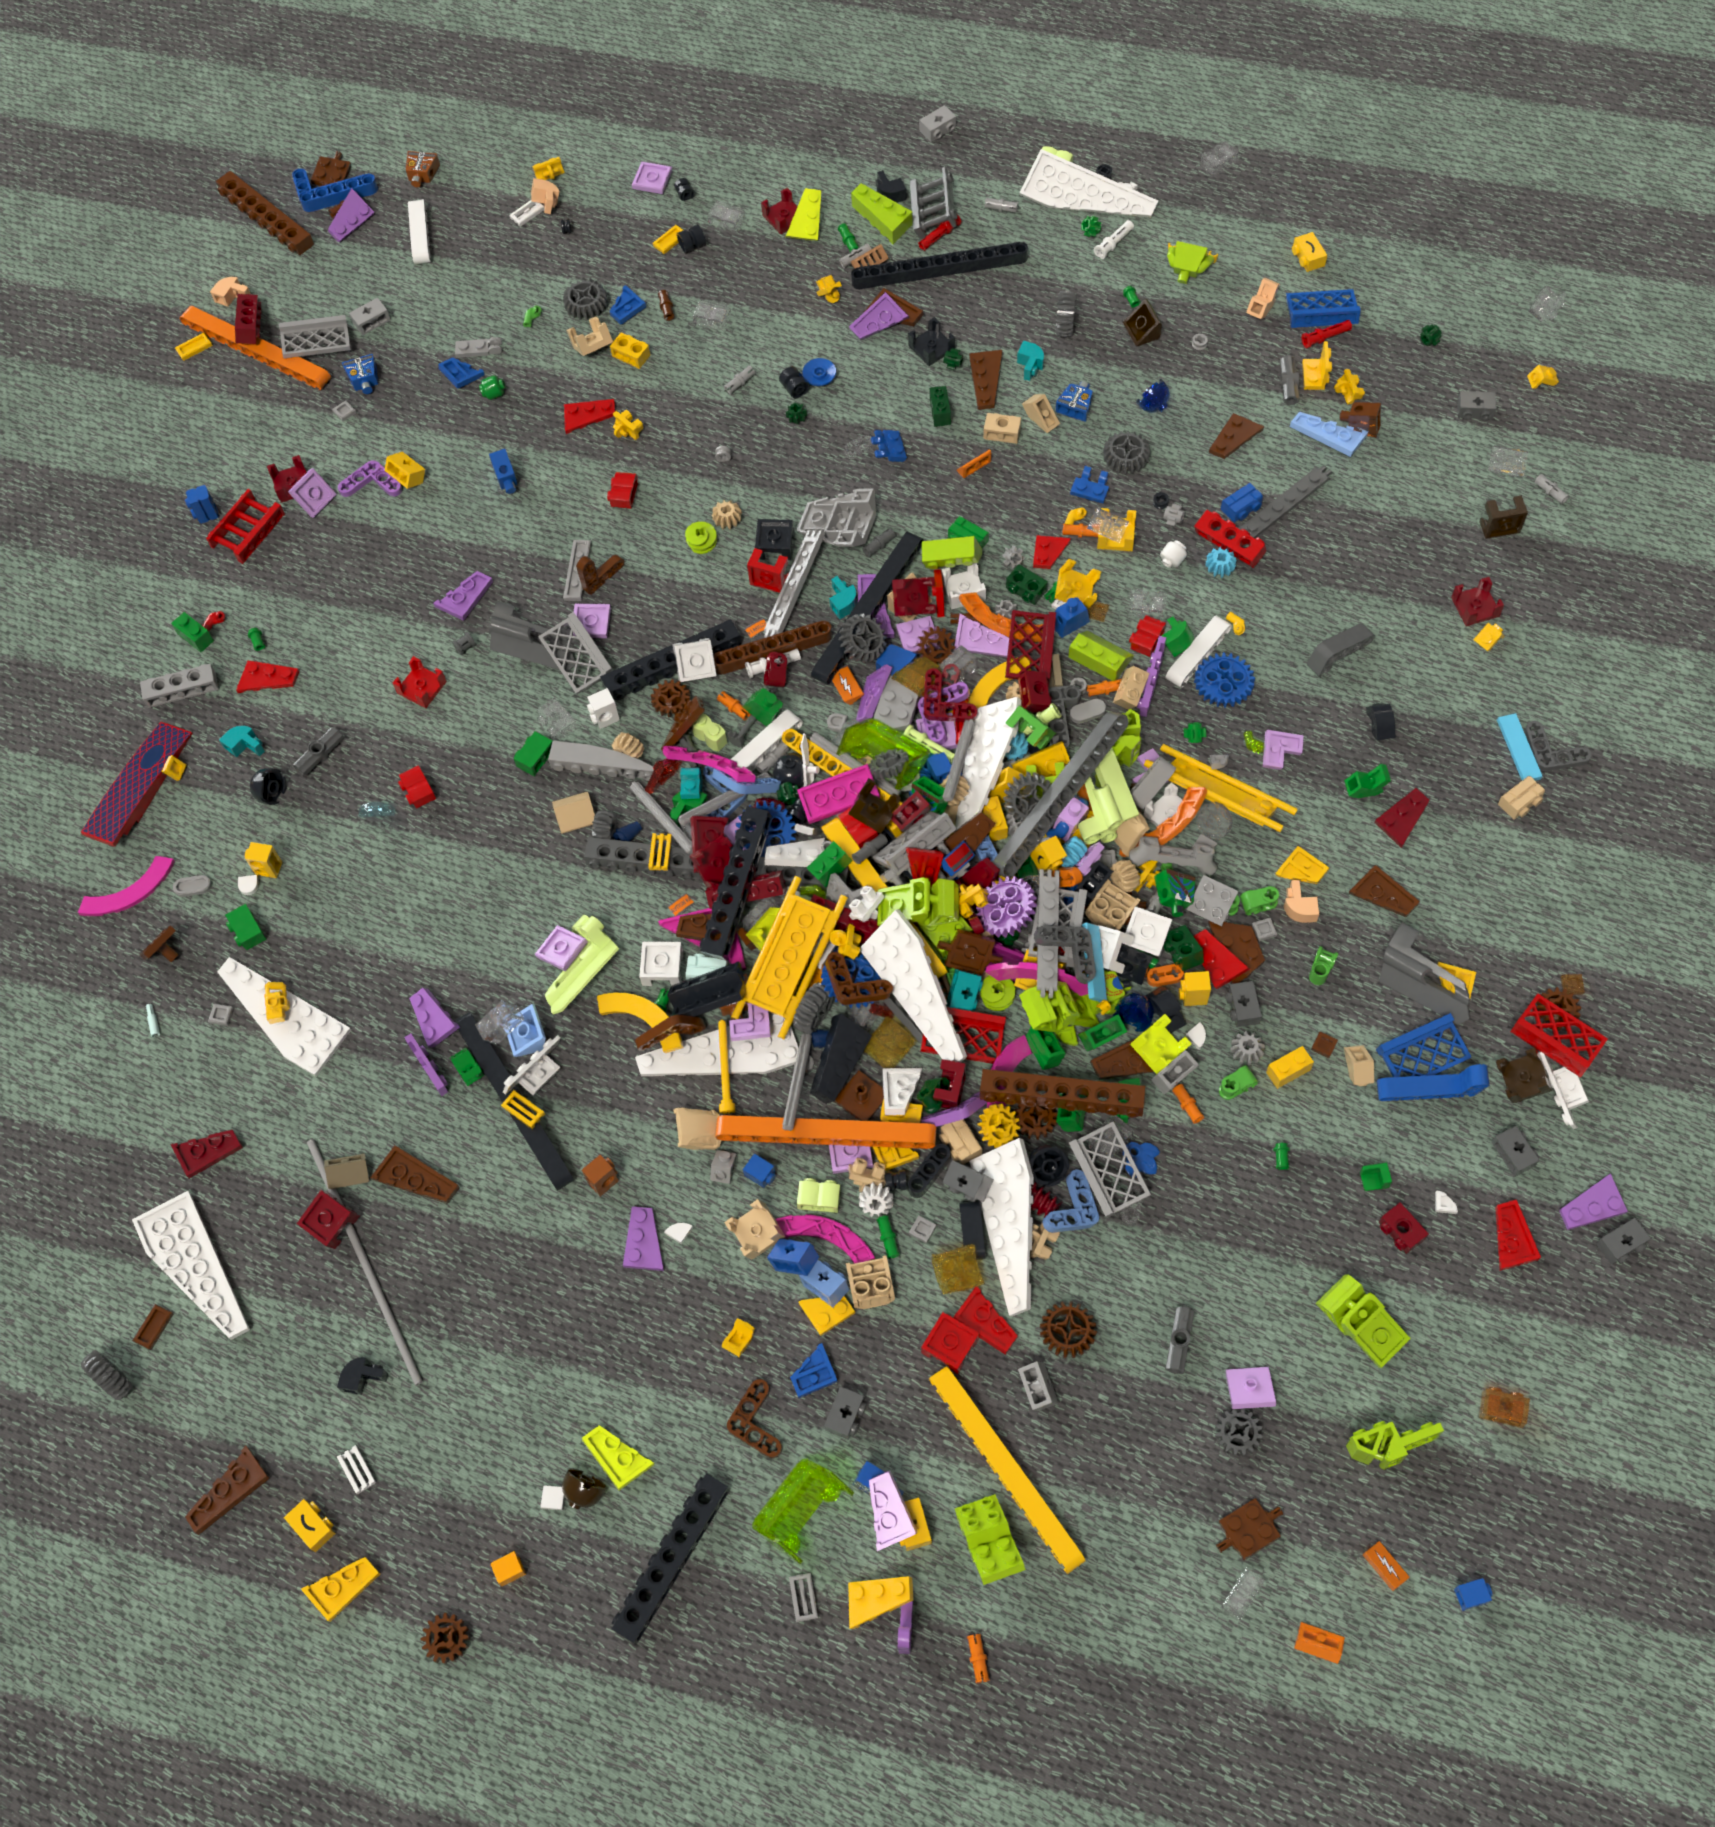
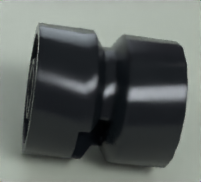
M698 224L692 226L689 232L682 230L676 234L678 243L684 253L692 251L694 246L697 248L706 245L704 233Z
M795 366L784 369L779 376L780 383L792 398L797 399L808 392L810 385Z

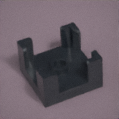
M934 317L928 321V330L916 337L915 330L908 333V346L928 366H931L942 359L946 351H951V348H955V337L949 333V339H947L940 332V322Z
M758 519L755 548L762 550L759 560H765L764 552L782 553V556L788 557V560L792 559L793 520Z

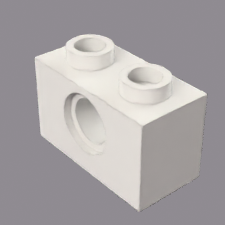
M608 688L587 697L589 701L587 708L594 725L598 724L601 729L620 720L615 702Z

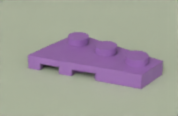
M351 188L329 226L328 232L340 243L372 217L375 212Z
M885 292L849 326V329L862 340L908 319V315Z
M476 571L461 582V586L446 593V597L442 600L435 601L433 603L434 607L464 621L493 583L491 577Z
M886 664L867 676L863 690L864 695L860 701L855 723L863 725L872 720L891 672V666Z
M422 988L410 997L428 1047H435L460 1028L457 1023L452 1021L450 1014L442 1009L439 1001L429 989Z
M411 1033L404 1037L440 1095L443 1096L448 1093L445 1088L448 1083L443 1075H437L436 1071L439 1069L434 1061H428L426 1058L429 1054L423 1045L419 1047Z
M1610 1173L1560 1209L1559 1212L1567 1230L1626 1214L1628 1211Z
M632 1207L623 1267L664 1271L652 1208Z

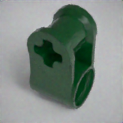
M946 1077L926 1080L921 1090L917 1093L916 1097L919 1101H922L927 1114L934 1113L940 1109L943 1102L934 1100L933 1096L936 1088L949 1090L950 1082Z

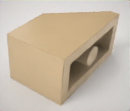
M1045 394L1033 395L1022 403L1028 417L1046 433L1060 424Z
M1364 1045L1344 1047L1349 1077L1353 1084L1366 1086L1369 1083H1374V1060Z

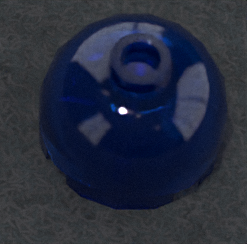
M1159 379V384L1156 381L1142 394L1143 399L1140 401L1138 398L1136 403L1146 412L1154 413L1158 410L1162 412L1168 406L1166 402L1170 398L1169 387L1162 379Z
M1129 993L1119 999L1114 1009L1116 1012L1113 1014V1016L1119 1014L1124 1026L1126 1023L1137 1027L1135 1031L1142 1032L1149 1028L1154 1017V1009L1150 1000L1145 996Z

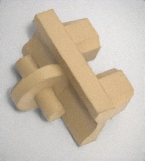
M858 1157L853 1165L849 1164L847 1169L849 1171V1179L854 1180L853 1184L859 1185V1192H863L865 1185L870 1187L872 1182L876 1186L882 1183V1187L885 1186L884 1164L876 1162L872 1169L866 1168L867 1161Z
M1043 1222L1040 1227L1033 1224V1243L1030 1257H1039L1044 1260L1049 1259L1052 1249L1044 1245L1046 1239L1052 1243L1056 1242L1060 1232H1048L1044 1228Z

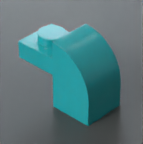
M1023 340L1017 353V363L1025 365L1024 380L1030 381L1032 376H1036L1038 370H1043L1044 353L1038 345Z
M836 576L831 579L832 589L836 595L830 597L829 601L830 608L839 619H842L849 615L857 604L856 589L854 585L848 587L844 580L841 581Z
M248 726L233 727L219 739L223 748L235 757H238L246 748H249L258 756L265 752L261 746L263 743L257 738L252 728Z
M681 768V799H700L703 779L701 768Z

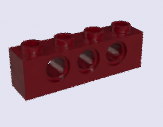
M237 294L235 318L236 343L256 344L257 338H260L262 307L261 301H258V295Z
M782 870L754 876L746 902L784 895L786 884ZM739 879L734 880L732 886L737 885ZM707 888L705 893L709 909H712V905L718 897V889L713 891ZM733 897L728 898L726 904H730Z
M813 894L810 900L831 911H834L836 903ZM844 907L834 930H842L846 933L849 924L855 926L854 933L861 936L859 946H862L879 928L878 921L871 918L865 922L858 919L852 920L849 916L852 910Z

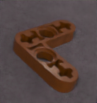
M615 554L596 570L594 561L589 557L583 556L580 558L576 568L582 589L592 595L605 583V580L610 579L624 566V559Z
M838 952L828 954L825 966L838 1002L843 1005L885 1000L890 997L893 986L889 981L875 980L853 983L844 957ZM841 975L845 978V981H838L835 976ZM860 989H866L870 994L862 995Z
M673 1015L640 1035L634 1041L637 1049L643 1051L653 1047L673 1033L693 1035L705 1030L706 1026L702 1018Z
M757 1379L752 1382L728 1419L727 1429L737 1439L766 1457L774 1459L782 1452L780 1441L751 1423L769 1395L767 1382ZM761 1385H764L763 1389L765 1392H760L757 1395V1400H760L757 1403L753 1398L749 1397V1395L751 1394L754 1397L757 1392L755 1387H760ZM747 1402L754 1404V1410L751 1413H745L742 1410L743 1405ZM741 1421V1427L746 1430L744 1437L741 1436L743 1431L740 1429L733 1431V1422ZM756 1431L760 1434V1440L752 1443L749 1441V1434ZM765 1437L768 1438L765 1441L769 1445H773L774 1443H776V1452L772 1451L771 1453H768L769 1449L764 1444L762 1445V1448H759V1446L763 1443Z

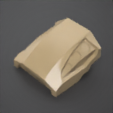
M1139 813L1138 816L1124 821L1116 830L1117 838L1114 841L1120 847L1122 853L1128 857L1130 850L1136 847L1140 838L1150 829L1145 818Z
M1107 880L1086 909L1085 914L1093 924L1120 931L1134 908L1138 906L1140 899L1132 897L1111 884L1110 880Z
M674 1109L679 1138L678 1147L691 1150H715L720 1147L721 1140L715 1138L717 1117L720 1115L715 1110Z
M887 1256L855 1264L846 1263L854 1308L867 1309L887 1305L895 1300Z

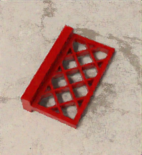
M1538 993L1510 1031L1580 1078L1608 1040V1038ZM1538 1001L1543 1004L1546 1011H1537L1536 1002ZM1548 1015L1550 1023L1541 1024L1539 1016ZM1553 1015H1560L1564 1022L1555 1023ZM1534 1016L1536 1024L1529 1023L1525 1020V1017ZM1570 1026H1577L1580 1028L1581 1033L1573 1034ZM1557 1027H1566L1568 1034L1559 1035ZM1543 1028H1552L1554 1036L1546 1034ZM1588 1037H1594L1600 1041V1044L1590 1046ZM1583 1038L1585 1046L1577 1047L1574 1039ZM1569 1039L1572 1047H1566L1561 1043V1040ZM1578 1051H1587L1589 1059L1586 1060L1580 1056Z
M946 1007L949 1015L951 1014L954 1020L952 1024L960 1029L956 1034L961 1035L963 1033L969 1040L963 1044V1047L965 1048L972 1044L977 1050L974 1054H968L965 1050L967 1054L965 1059L994 1064L996 1058L1001 1054L1006 1017ZM975 1028L980 1034L972 1038L967 1030ZM988 1032H998V1038L991 1041L986 1035ZM923 1034L920 1052L939 1055L934 1047L926 1046L927 1038ZM981 1037L988 1043L982 1049L975 1042ZM991 1047L996 1053V1058L988 1057L984 1051Z

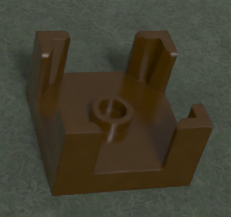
M1522 495L1513 497L1516 509L1499 511L1495 500L1486 501L1485 509L1489 519L1484 520V518H1480L1479 521L1485 539L1521 532L1528 514Z
M868 778L859 791L848 814L881 834L891 820L892 812L901 797L893 793L888 801L884 802L870 793L876 782Z
M1535 1047L1525 1051L1527 1056L1508 1061L1506 1058L1496 1060L1498 1070L1502 1073L1507 1087L1505 1089L1507 1097L1512 1103L1553 1091L1541 1055Z

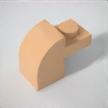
M533 178L531 201L544 203V213L551 214V209L555 208L558 202L559 189L549 181Z
M236 277L221 279L210 291L214 302L228 307L234 298H237V294H251L249 288L243 284L240 285Z
M1263 278L1258 293L1252 297L1246 313L1259 319L1265 318L1274 305L1275 296L1280 284Z
M1292 880L1290 887L1286 891L1287 898L1284 903L1286 914L1297 922H1317L1319 917L1317 897L1301 898L1299 880Z

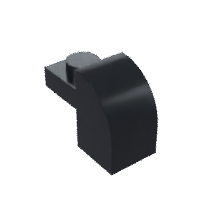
M883 170L877 172L875 182L878 193L896 203L907 200L906 187L901 178L888 181Z
M1376 703L1366 707V714L1371 719L1372 735L1375 739L1396 738L1395 718L1391 705Z
M1161 986L1145 995L1153 1013L1159 1015L1160 1018L1166 1014L1171 1020L1165 1027L1170 1034L1186 1025L1180 1011L1182 1008L1170 990Z
M365 1357L356 1358L348 1362L342 1369L337 1388L341 1392L362 1395L366 1379L386 1382L388 1373L381 1365L371 1364L370 1367L371 1362Z

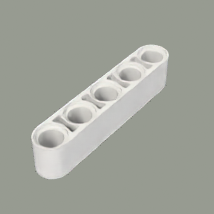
M424 199L408 202L411 250L415 265L431 262L429 259L431 256L427 208Z
M1217 615L1214 616L1192 644L1171 666L1165 678L1182 688V684L1192 677L1193 671L1198 669V665H1202V660L1205 657L1208 658L1214 651V647L1218 646L1225 638L1224 635L1229 633L1232 625Z
M785 710L731 760L735 761L738 767H746L752 772L756 765L767 757L766 754L768 752H772L783 742V732L787 729H800L803 721L790 710Z

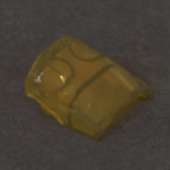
M921 657L914 659L913 662L896 671L891 679L896 680L921 697L924 696V681L927 670L931 668L938 669L941 675L942 670L939 665L930 659ZM931 675V685H934L935 675Z
M885 1017L884 1021L871 1034L872 1037L864 1052L883 1068H895L915 1045V1040L893 1019Z
M974 1244L939 1254H931L935 1276L943 1294L965 1291L985 1284L979 1269Z

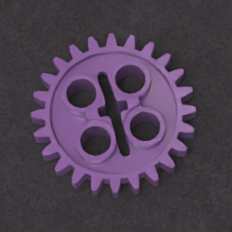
M1007 876L1005 881L999 878L998 884L993 881L992 888L986 887L989 893L987 895L988 904L983 908L976 907L979 911L976 915L980 919L983 929L991 935L995 934L997 937H1000L1002 934L1005 938L1008 932L1014 936V930L1021 932V926L1027 927L1025 922L1027 920L1032 921L1029 916L1036 913L1032 908L1037 907V904L1034 902L1037 897L1034 895L1035 891L1021 878L1018 880L1014 876L1011 880Z

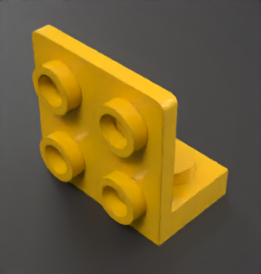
M1328 342L1323 344L1320 359H1303L1304 390H1325L1326 383H1329L1328 372L1332 371V362H1329L1331 348H1328Z

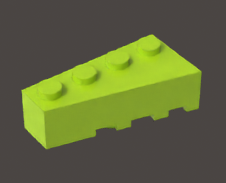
M860 183L851 192L852 207L869 220L870 224L876 227L884 237L886 236L890 243L894 244L913 225L911 210Z

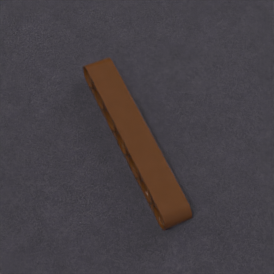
M823 620L717 652L713 655L715 671L717 674L723 675L746 668V662L752 663L762 657L767 659L768 654L771 652L783 654L795 649L802 651L825 644L832 639L831 624Z

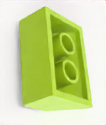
M974 536L922 541V563L928 569H937L943 566L952 568L956 565L971 566L973 563H979L982 555V548Z
M1087 630L1079 633L1071 643L1068 657L1114 681L1119 678L1134 655Z

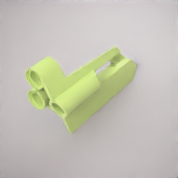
M1113 748L1109 750L1095 769L1102 788L1095 789L1091 777L1084 783L1094 814L1093 817L1078 824L1085 844H1093L1098 840H1101L1103 843L1115 840L1118 827L1124 821L1139 815Z
M582 915L572 926V932L586 938L588 943L568 969L562 971L546 992L545 997L551 1006L552 1014L562 1012L619 950L615 943L602 931L604 928L603 924L593 916L589 918L586 915Z

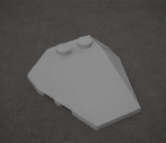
M855 489L853 493L847 495L841 493L836 498L829 499L826 497L808 502L797 532L806 535L808 530H824L825 536L823 541L838 547H854L866 544L876 518L875 490Z

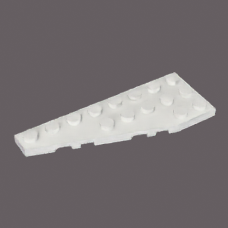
M1042 149L1020 191L1021 196L1048 208L1151 218L1158 205V200Z
M1018 697L977 708V717L973 721L975 726L965 757L962 774L970 786L967 791L969 794L958 805L955 831L979 811H982L984 805L988 804L989 792L996 785L1004 765L1002 762L1006 753H1009L1011 749L1009 744L1018 732L1019 721L1013 728L1005 723L1019 705L1021 706V700Z
M895 910L860 947V951L881 979L887 980L892 984L893 995L940 1057L945 1060L961 1063L967 1057L960 1036L956 1034L952 1024L954 1020L952 1015L948 1013L946 1008L947 1002L937 976L933 974L931 969V960L929 956H926L923 948L925 946L923 939L900 910Z
M230 957L218 970L222 979L285 1059L317 1077L351 1032L348 1026L288 991L286 992L290 1009L285 1011V1021L269 1024L266 1018L264 994L265 984L271 981ZM270 990V993L278 992L281 990Z
M771 1012L769 1013L771 1037L731 1041L730 1026L726 1027L729 1074H767L794 1065L799 1048L791 1026L785 1040L777 1037L785 1018ZM719 1029L682 1041L684 1048L664 1053L663 1049L660 1048L636 1056L641 1076L721 1075Z
M1020 1138L969 1161L972 1169L994 1179L985 1201H980L1009 1316H1015L1031 1309L1029 1270L1032 1269L1030 1250H1032L1033 1218L1030 1216L1031 1204H1033V1196H1031L1033 1174L1024 1140Z
M189 1191L132 1219L146 1254L230 1340L250 1330Z

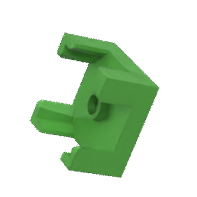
M1020 705L1005 722L1009 727L1013 728L1019 721L1018 732L1020 733L1027 726L1034 730L1027 738V741L1034 747L1037 746L1040 750L1044 749L1056 734L1035 715Z

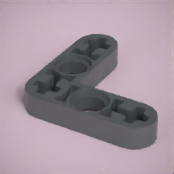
M1538 721L1529 722L1525 728L1527 741L1541 771L1586 765L1591 758L1590 750L1585 747L1551 751L1544 727ZM1532 727H1534L1535 730H1538L1537 733H1536V736H1537L1536 738H1534V737H1535V732H1534V730H1531ZM1541 743L1544 749L1539 750L1534 744ZM1579 753H1581L1582 756H1585V758L1582 759L1581 756H1578ZM1543 754H1545V761L1549 762L1548 765H1546L1544 762H1541L1543 759ZM1565 756L1568 762L1563 763L1559 761L1558 757Z
M1043 925L1035 931L1034 940L1039 945L1072 947L1075 976L1080 983L1088 984L1094 979L1096 971L1091 935L1088 929L1074 926ZM1058 932H1063L1067 939L1065 941L1061 940L1058 937ZM1079 951L1087 954L1086 960L1080 958Z

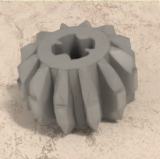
M1247 1031L1244 1032L1243 1036L1238 1033L1236 1039H1233L1231 1042L1230 1052L1234 1053V1060L1240 1058V1065L1244 1061L1247 1062L1248 1066L1251 1065L1252 1061L1258 1063L1259 1058H1262L1264 1055L1265 1045L1261 1044V1037L1255 1038V1032L1251 1036L1248 1035Z

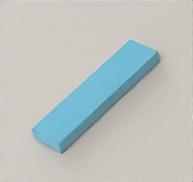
M1517 714L1498 717L1497 722L1521 780L1528 776H1531L1535 781L1542 779L1541 771Z
M1084 923L1082 927L1088 929L1091 935L1096 971L1094 979L1087 984L1089 999L1101 1002L1103 999L1107 1000L1100 929L1099 926Z

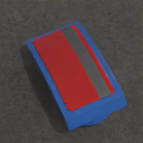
M963 840L943 857L942 868L950 876H953L975 854Z

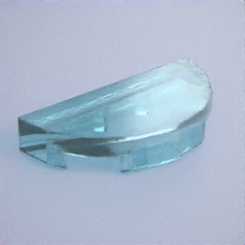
M370 802L360 806L358 815L359 817L394 816L395 808L386 803Z

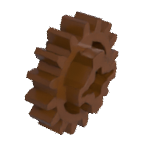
M935 626L933 630L932 627H928V632L922 631L923 637H917L920 643H916V646H919L920 649L916 652L922 654L920 656L921 660L926 658V664L931 662L933 666H936L938 662L940 665H943V660L949 661L948 655H954L951 649L956 647L952 646L951 643L955 639L949 638L952 635L950 632L945 634V628L940 630L939 626ZM937 634L932 639L928 638L930 635ZM930 643H937L941 649H934L935 647ZM943 653L942 656L934 658L937 654Z
M671 679L670 683L664 680V685L658 683V689L653 688L654 694H651L652 707L655 708V712L660 711L661 716L666 713L669 718L671 714L676 715L678 711L682 712L684 705L690 700V692L687 690L686 685L681 686L680 681L674 683L673 679Z
M1556 987L1554 992L1549 988L1546 993L1543 992L1541 996L1558 1006L1560 1004L1559 1007L1575 1018L1578 1019L1580 1017L1579 1011L1581 1006H1577L1579 999L1573 1000L1574 993L1568 995L1566 994L1567 989L1560 992L1559 988ZM1537 1001V1011H1546L1545 1006ZM1548 1015L1539 1016L1540 1019H1544L1542 1024L1550 1023ZM1553 1015L1555 1023L1564 1022L1560 1015Z
M1018 1104L1019 1109H1015V1115L1017 1116H1014V1119L1019 1118L1016 1125L1020 1129L1022 1128L1021 1135L1028 1133V1139L1035 1135L1036 1139L1039 1140L1041 1134L1046 1138L1047 1131L1052 1133V1126L1057 1125L1055 1109H1048L1045 1106L1030 1108L1024 1104ZM1034 1111H1035V1113H1036V1115H1037V1118H1038L1037 1123H1036V1120L1034 1119V1116H1033V1115H1034Z
M444 1613L442 1619L436 1615L434 1623L430 1620L428 1621L429 1629L423 1628L422 1630L426 1633V1636L420 1639L426 1642L422 1650L428 1651L426 1655L428 1658L434 1656L433 1661L436 1663L440 1659L443 1664H447L448 1659L456 1662L455 1656L459 1655L462 1657V1648L468 1649L469 1647L465 1644V1640L470 1639V1636L465 1635L469 1628L467 1626L462 1627L465 1621L462 1619L457 1621L455 1614L450 1619L447 1613ZM443 1624H452L447 1628L440 1627ZM434 1633V1642L432 1643V1635ZM458 1633H459V1642H458V1644H457V1643H456V1636H457ZM444 1634L447 1635V1638L449 1639L446 1643L443 1641L442 1638ZM443 1649H450V1650H451V1652H449V1653H445V1654L439 1653V1652H442Z

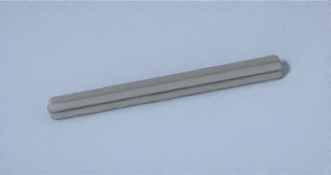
M972 719L964 721L942 796L946 802L954 799L975 726Z
M815 732L811 736L810 740L851 769L863 766L859 761ZM872 776L876 786L889 795L893 793L898 796L901 795L902 792L885 779L882 780L881 777L876 779L875 776Z
M764 772L756 776V778H771V776ZM729 790L680 815L678 821L682 826H686L691 823L690 818L692 816H705L746 794H739Z
M632 782L630 786L631 791L667 832L672 835L687 854H692V842L639 782Z
M803 1033L801 1035L782 1123L784 1130L791 1131L794 1127L812 1042L811 1034Z

